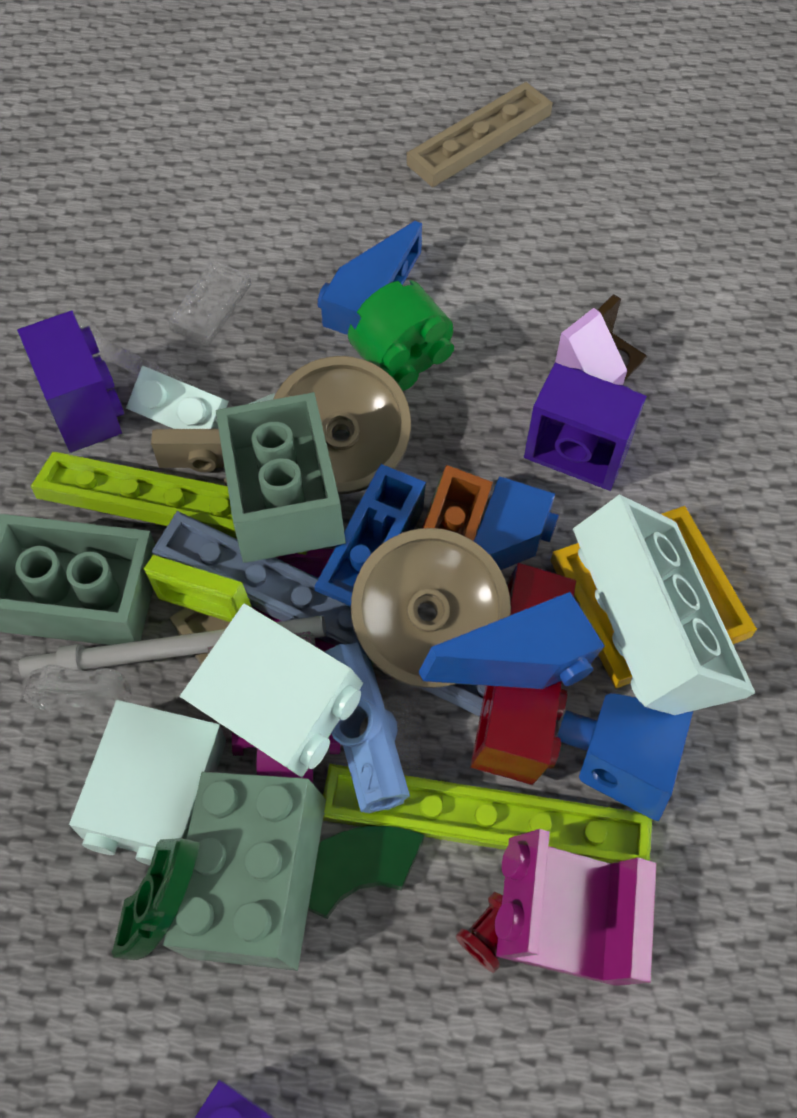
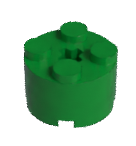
M409 280L411 285L403 286L399 281L391 282L374 292L357 311L361 319L356 329L350 324L348 330V340L363 360L382 368L397 382L402 391L409 389L416 383L419 373L430 368L433 364L438 365L445 362L454 351V345L451 342L453 335L452 321L425 290L413 280Z

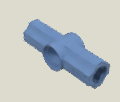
M359 642L346 645L339 644L325 651V653L351 668L363 682V685L360 688L361 698L356 709L346 720L340 719L331 734L344 747L360 811L373 813L389 810L403 804L404 800L410 797L394 742L398 732L397 721L394 715L384 708L371 660L367 657ZM368 717L367 729L360 735L361 723Z

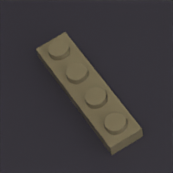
M524 82L407 152V166L433 188L549 117L553 102L529 83Z

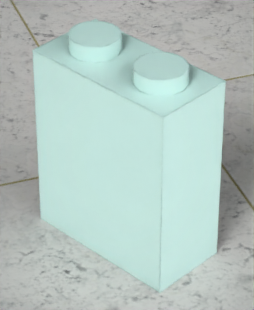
M244 603L180 697L283 766L303 777L308 768H315L324 758L330 745L328 737L339 720H346L356 709L361 698L360 688L363 682L345 664Z
M116 700L69 823L73 830L84 839L82 846L106 855H115L117 847L137 852L135 857L137 861L150 865L156 844L160 839H187L201 772L217 771L226 744L220 724Z

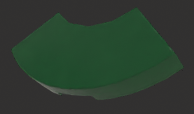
M365 826L343 831L319 843L308 911L328 919L341 900L359 889L384 886L402 891L424 842L425 835L400 827Z
M183 838L160 839L157 842L146 876L140 883L138 890L124 900L112 950L114 958L139 960L147 956L159 944L172 924L183 901L201 842Z

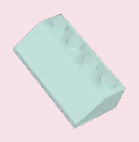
M619 494L573 528L580 546L578 549L579 558L591 573L597 588L595 590V598L599 606L608 615L614 630L612 635L613 643L627 662L633 677L631 679L632 690L644 707L678 715L745 699L755 694V690L675 521Z

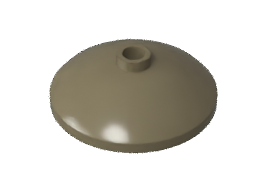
M349 356L321 358L293 372L276 392L273 400L315 393L338 494H351L367 489L380 464L395 469L407 450L411 433V416L408 402L397 382L382 368L373 363ZM338 430H346L350 434L348 439L344 441L335 440L333 435Z
M436 528L410 530L394 536L380 545L363 564L356 578L351 597L353 628L357 640L367 657L390 677L408 685L424 688H438L457 684L426 682L422 680L419 670L432 646L510 616L511 609L506 581L494 559L471 539L449 530ZM423 603L432 605L436 612L434 620H422L417 612L418 606Z

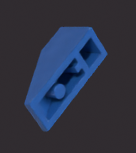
M413 221L338 269L332 281L322 286L318 296L317 305L318 308H321L323 327L348 335L350 324L356 329L361 319L357 311L366 299L391 282L399 281L402 285L404 284L421 253L422 223Z
M380 464L344 531L346 544L336 545L314 586L315 591L351 606L353 587L367 558L390 538L414 530L424 510L426 482Z
M568 592L432 646L419 670V674L422 680L426 682L544 689L562 681L565 686H570L584 679L593 671L591 663L605 645L571 592Z

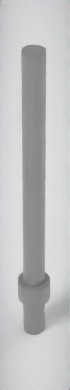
M323 615L276 622L302 639L326 636V623ZM226 629L85 648L82 644L62 646L57 649L56 653L21 657L19 660V672L23 678L59 673L62 677L84 675L87 669L208 653Z

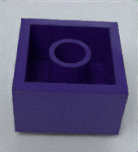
M71 310L17 329L69 453L122 434L117 417L125 415L114 389L115 385L105 361L101 359L100 355L92 356L100 353L90 327L80 328Z
M555 362L533 406L524 458L611 491L630 448L647 396L635 392L627 386L616 385L591 376L580 369L569 368Z

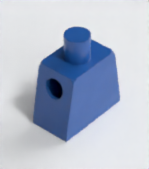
M610 693L605 695L597 720L566 710L557 737L561 739L562 743L587 751L579 774V779L582 783L659 822L673 792L693 711L672 715L644 707L636 697Z

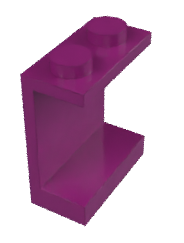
M542 829L509 838L508 847L502 858V873L505 876L502 905L498 910L495 920V931L498 937L496 957L610 985L651 983L656 863L637 857L609 864L548 846L550 832Z

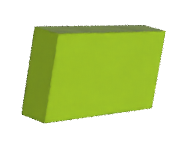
M152 555L144 567L145 573L160 600L228 622L232 621L244 603L252 608L243 583L156 555Z

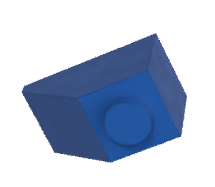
M499 476L474 542L480 545L494 559L500 570L536 556L541 540L550 543L556 528L559 515L551 512L555 493Z

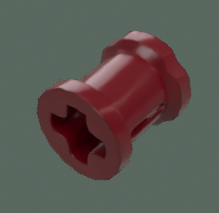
M493 892L488 898L490 906L469 930L462 928L455 936L460 945L485 969L492 973L500 967L499 957H496L498 937L495 931V920L498 910L502 905L503 895L498 892Z

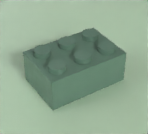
M315 393L216 410L233 524L243 563L346 544L340 499Z
M0 514V632L104 645L141 641L153 593V587L144 570V567L152 557V549L155 546L151 532L148 530Z
M201 772L187 840L201 843L188 888L179 910L166 932L163 946L190 959L298 971L326 804L324 796L309 779Z

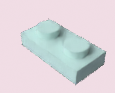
M142 365L126 409L173 429H218L216 410L226 408L229 401Z

